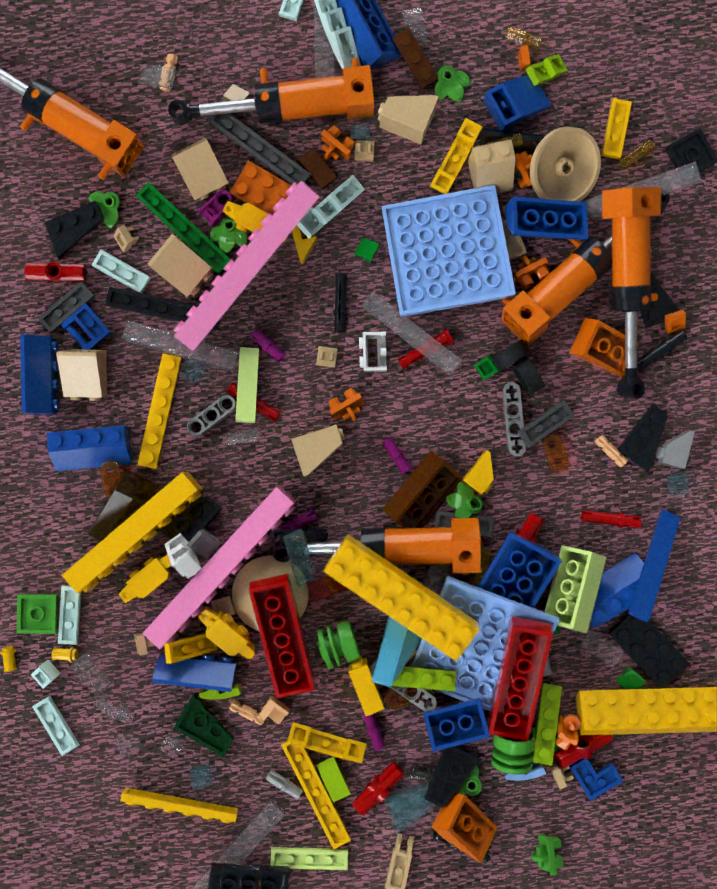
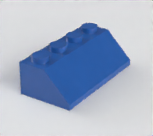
M336 0L337 7L342 8L346 26L351 27L355 46L364 66L370 65V69H378L402 56L392 40L395 35L376 0Z
M512 197L505 206L506 225L512 235L588 240L587 202Z
M20 334L22 413L53 415L57 414V410L60 409V401L57 399V391H59L60 384L59 380L56 379V372L59 371L56 352L59 351V345L53 337Z
M129 426L46 433L48 453L55 471L132 464Z
M636 553L602 573L590 620V625L595 629L630 608L644 562Z
M161 652L158 656L152 683L231 692L236 683L238 661L234 660V657L223 656L222 659L215 658L213 654H203V656H196L173 664H167L165 652Z

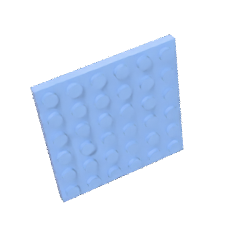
M495 185L381 206L400 317L516 296Z
M447 576L439 596L479 623L480 630L457 661L421 638L410 667L456 671L455 692L435 691L464 702L480 698L482 708L490 711L511 616L551 623L553 633L558 625L559 618Z

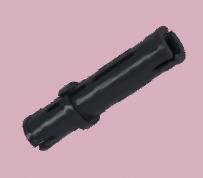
M335 274L334 332L343 333L346 332V315H348V310H346L347 274Z
M680 329L668 339H663L661 344L637 359V371L641 372L648 365L667 352L671 353L676 346L688 339L687 335L684 334L682 336L684 331Z
M306 527V529H275L272 533V538H274V542L305 541L306 543H311L312 541H326L328 533H323L327 532L326 529H312L311 527Z

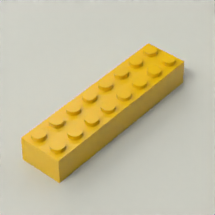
M189 472L180 473L62 574V577L76 593L81 591L87 592L89 589L92 590L99 584L98 579L101 580L114 571L113 566L121 565L129 558L127 556L128 553L131 554L139 550L143 546L142 541L153 538L158 533L156 531L158 527L167 526L172 521L171 517L173 515H179L187 508L186 504L188 502L196 501L202 495L200 492L203 488Z
M349 534L346 535L324 568L323 572L455 661L459 659L480 630L479 623Z
M717 687L579 691L575 696L577 715L581 723L579 728L580 735L717 732Z

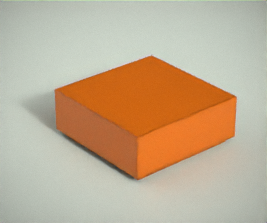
M528 45L521 46L518 52L519 69L521 72L526 71L530 66Z
M684 310L665 315V331L667 334L686 328V313Z

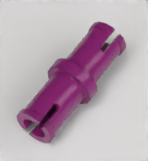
M257 328L251 334V337L262 346V350L264 352L267 351L277 363L284 359L286 353L260 328Z
M392 436L382 442L391 456L390 460L395 462L402 475L412 469L403 455V450L398 448Z
M311 508L299 516L295 515L292 520L280 525L279 529H303L306 524L318 519V516L315 515L316 512Z
M362 712L361 714L367 726L366 732L370 735L374 751L385 748L386 745L380 732L381 726L378 725L375 715L365 716V713Z

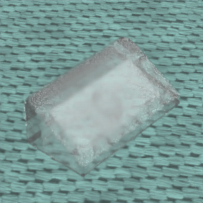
M261 426L223 433L224 446L263 439Z

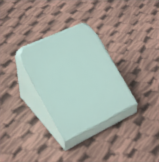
M48 659L31 676L44 689L61 673Z

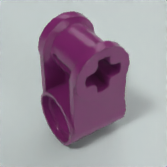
M226 190L217 192L198 211L200 216L203 215L210 222L209 225L211 227H215L226 215L222 212L225 205L220 203L222 198L228 197L229 201L234 203L233 197Z

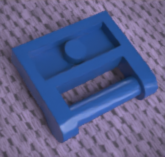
M84 303L61 323V327L71 334L82 347V350H93L112 333L87 303ZM74 322H77L92 339L89 343L73 326Z

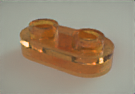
M557 435L546 436L542 441V447L550 469L555 472L566 470L569 460L561 438ZM550 441L555 443L553 448H550L548 445ZM556 459H560L561 464L559 466L555 465Z
M106 461L100 468L103 489L107 497H109L112 491L111 486L116 484L121 475L120 467L114 461ZM112 467L114 471L109 473L106 469Z
M408 687V688L406 689V693H407L409 696H414V695H410V694H409V690H410V689H415V690H416V693H417V688H410V687ZM393 689L389 690L385 695V703L392 710L413 704ZM421 691L420 696H419L420 699L422 698V694H423L422 691ZM394 695L398 697V700L395 702L391 700V697Z

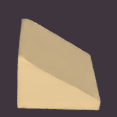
M233 84L225 92L223 99L224 101L247 99L250 93Z

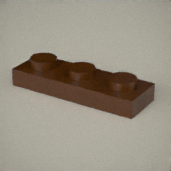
M409 27L392 38L421 89L438 80V76Z

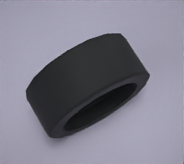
M521 339L494 356L492 360L498 370L501 371L530 353V350L524 340Z
M526 356L512 364V369L527 393L532 395L544 387V382L538 370Z

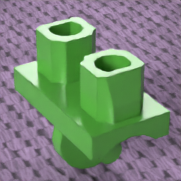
M538 834L539 846H536V852L531 854V859L538 862V867H542V870L550 872L551 876L557 875L556 869L564 866L562 857L554 852V850L561 848V840L556 836Z

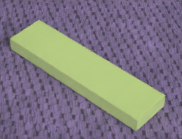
M240 347L236 422L255 423L259 348Z
M271 847V866H288L289 869L348 870V849Z

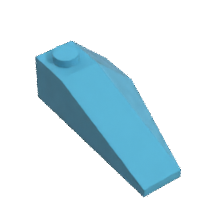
M388 616L372 677V682L388 687L392 686L421 641V637L390 616Z

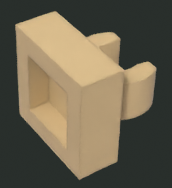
M356 140L354 161L373 162L374 141Z
M125 225L118 227L114 234V238L123 252L128 251L132 244H135L139 239L138 236L132 237L130 235L134 228H126Z
M319 346L316 366L335 368L338 349Z
M142 633L134 634L137 654L140 656L148 654L146 647L155 645L148 638H145Z
M557 763L549 766L559 789L567 787L565 781H571L573 775H564V771L570 769V767L568 766L563 769L560 766L559 768Z

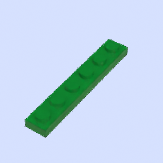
M148 182L135 196L220 275L231 259Z

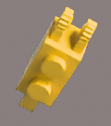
M230 201L226 203L222 211L234 220L233 223L237 224L235 228L244 233L246 231L253 233L256 229L260 231L263 227L260 223L268 215V213L250 203L240 206Z
M168 554L163 558L159 556L154 559L152 556L144 563L145 567L141 571L136 569L129 575L130 580L126 582L127 585L119 593V596L125 603L135 597L145 598L171 577L172 571L169 569L171 563Z
M207 606L199 613L198 618L207 627L206 637L229 656H235L237 653L247 659H252L255 656V644L249 639L248 630L234 622L231 615L221 610L217 613Z

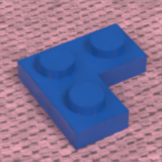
M580 759L569 766L590 801L623 782L612 762L596 772L588 759Z

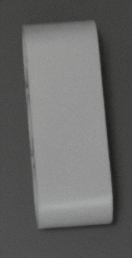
M229 395L220 397L188 422V432L194 436L204 435L236 410V399ZM231 399L233 405L230 409L226 410L223 407V403L225 400ZM211 411H216L217 418L214 421H210L208 418V414ZM196 422L202 425L198 433H195L193 430V425Z

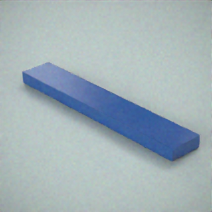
M664 509L659 514L628 613L645 622L650 620L681 518Z

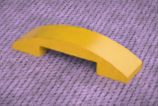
M465 118L450 150L430 185L431 188L443 194H448L483 126Z
M292 722L287 740L289 743L312 751L361 764L367 745L366 743L328 734Z

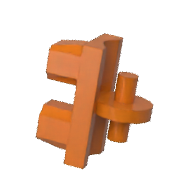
M335 125L328 131L323 130L321 133V140L326 143L322 146V149L326 152L324 158L329 160L333 157L337 160L341 155L348 161L355 142L350 137H346L342 143L339 142L337 139L341 135V131Z
M526 151L520 154L516 153L514 173L520 171L522 175L518 179V184L522 189L532 186L530 179L532 155H528Z
M526 255L522 256V263L517 265L518 271L514 273V281L516 284L520 283L524 290L534 284L531 276L536 274L539 280L542 281L550 274L546 257L536 261L535 257L528 259Z
M350 388L344 392L347 399L344 402L340 403L337 397L328 401L329 411L335 421L343 418L344 421L352 418L353 422L357 420L355 415L361 412L359 407L365 404L360 393H356Z
M559 715L556 745L564 750H567L570 744L576 746L578 743V729L581 723L576 715H567L565 718Z

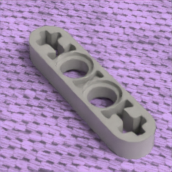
M510 382L502 389L507 448L512 456H521L526 451V445L522 438L517 440L518 445L522 447L518 453L512 450V446H515V440H510V437L516 438L520 436L519 433L515 435L510 432V426L513 423L518 424L520 429L524 427L521 390L518 384ZM510 386L516 389V392L513 393V399L517 398L518 402L512 401L507 403V399H511L510 393L506 392ZM510 405L517 406L518 413L516 415L508 413Z
M377 660L371 665L372 675L374 674ZM390 687L425 712L434 710L437 705L435 696L426 689L417 688V693L414 696H409L406 693L408 687ZM421 691L424 692L422 694L423 698L427 700L431 698L432 705L424 706V701L419 698Z

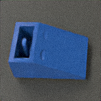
M528 74L492 88L486 92L483 99L499 130L505 131L551 107L541 86H534Z

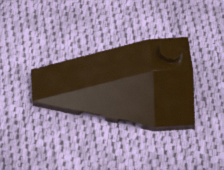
M124 468L88 535L102 541L148 502L156 493L159 485Z

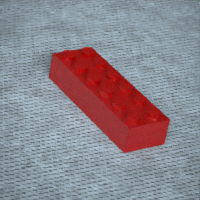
M289 573L251 581L249 594L276 698L315 690V678Z
M511 616L488 719L489 734L528 741L553 635L551 623Z

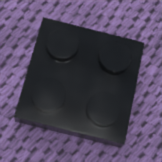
M701 128L665 148L682 181L717 163V157Z

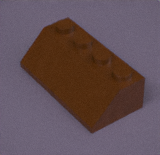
M430 451L382 510L403 528H423L446 500V497L461 482L463 477L445 460Z

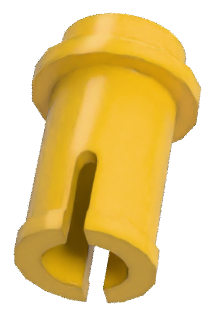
M14 646L3 647L2 652H0V655L3 656L4 672L17 669L15 660L16 649H14Z
M74 647L70 649L53 648L52 660L77 661L78 649Z

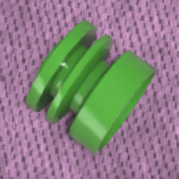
M349 620L337 624L336 634L333 633L330 626L327 627L328 636L325 635L323 629L317 630L319 650L328 669L334 668V658L337 665L341 666V656H345L348 663L361 660L357 641Z
M531 730L528 741L494 735L493 744L495 747L492 749L493 756L491 759L494 768L501 772L515 775L526 774L532 770L535 734Z

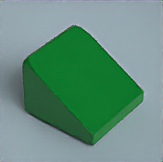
M362 238L354 255L371 263L380 244Z
M493 353L474 365L484 381L499 372L492 360L494 357Z
M630 667L616 680L625 689H638L646 683Z

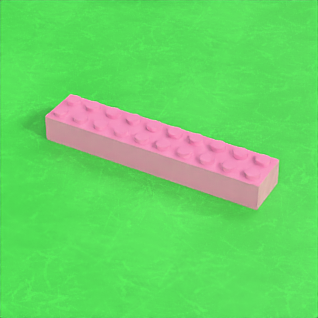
M302 181L298 184L294 182L286 191L287 198L285 200L281 198L273 207L275 210L274 214L271 215L269 213L260 223L263 225L260 231L256 229L248 238L251 242L247 246L243 244L237 251L238 258L235 261L231 259L224 267L226 271L222 277L218 275L211 283L214 286L211 291L208 292L206 290L199 298L201 303L198 307L193 305L186 314L189 318L185 322L181 320L175 327L174 331L176 333L174 337L192 351L196 349L319 198Z
M280 486L276 487L142 634L159 649L165 643L174 641L179 636L177 632L181 633L192 622L189 618L191 616L195 618L205 608L203 603L206 602L208 604L218 593L216 589L224 587L231 579L229 575L231 573L234 575L244 565L242 560L244 558L248 560L257 551L254 547L257 544L261 546L269 538L268 532L271 529L274 531L283 522L281 518L284 515L286 517L290 515L296 508L294 506L296 501Z

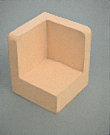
M271 696L260 711L259 716L263 719L269 717L277 724H280L284 717L289 714L290 708L274 696Z

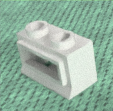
M363 332V337H359V349H363V356H360V368H364V372H387L386 332ZM368 339H377L378 367H368Z
M180 533L164 545L171 566L175 567L183 577L190 578L202 568L195 551L187 546L189 542Z

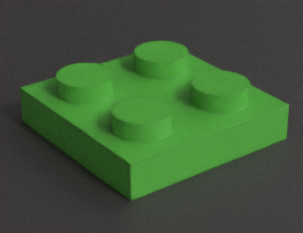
M58 594L17 595V633L56 634L58 632Z

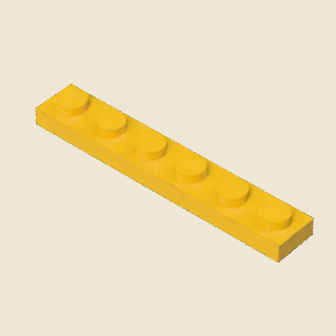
M162 353L137 464L139 466L153 469L158 468L182 361L181 357Z
M287 740L282 742L281 746L333 849L351 841V837L306 748L289 743Z
M125 788L120 801L126 802L130 806L144 805L147 809L160 808L168 813L182 812L185 816L198 815L206 820L219 819L223 823L236 822L239 808Z

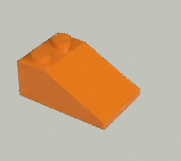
M584 318L569 353L615 375L624 377L625 335L600 320Z
M454 793L444 807L440 808L431 826L442 838L479 863L483 862L498 828L465 795Z

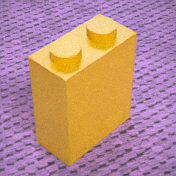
M361 656V660L349 664L348 672L365 716H369L384 710V701L378 685L372 682L373 675L367 657L362 659Z

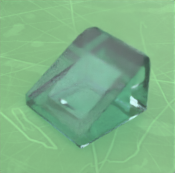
M351 125V139H370V125Z
M187 358L178 375L199 385L207 368Z
M684 471L666 474L669 496L688 494L689 477Z
M209 763L189 768L193 790L212 784L213 779Z

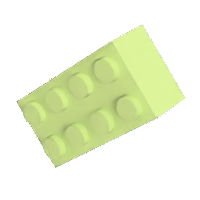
M561 546L559 557L562 562L554 574L544 612L558 617V626L587 634L606 557L590 551Z

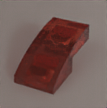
M329 575L306 582L312 601L348 589Z

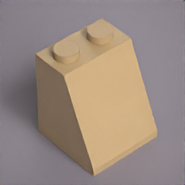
M436 95L387 97L386 102L381 103L378 111L379 128L421 145L436 111L439 97Z
M206 138L172 154V158L194 200L199 199V201H202L209 197L208 193L214 190L217 193L226 188L228 181Z
M511 139L472 148L468 166L474 189L495 185L497 194L513 191L516 158Z
M173 234L148 262V265L189 300L192 297L196 298L202 290L200 289L204 283L210 282L214 276L212 274L214 272L212 267Z
M67 349L56 352L64 397H70V400H82V397H89L90 401H101V398L107 396L106 350Z
M333 425L291 439L304 477L310 475L343 445L342 440L345 439L342 428Z

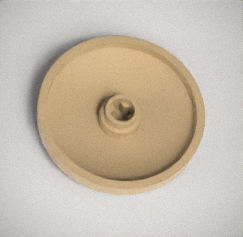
M561 127L551 131L540 141L534 151L530 164L531 184L540 199L580 202L592 191L601 168L600 151L595 139L583 129Z
M266 555L253 559L239 571L233 583L232 601L236 613L246 625L259 631L249 594L250 582L288 573L299 617L301 618L308 604L309 588L303 572L295 563L290 560L279 562L273 555Z

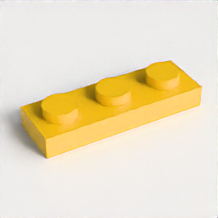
M612 99L601 156L614 159L621 158L632 104L631 101Z
M206 632L164 644L167 664H173L218 650L217 645L206 637Z

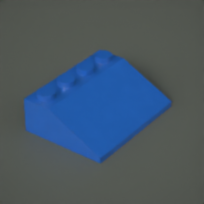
M510 532L477 587L534 608L562 560L558 555L546 548Z

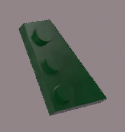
M193 693L173 729L224 757L234 737Z

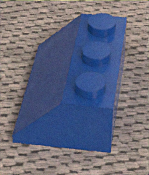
M480 698L423 712L433 752L490 738Z

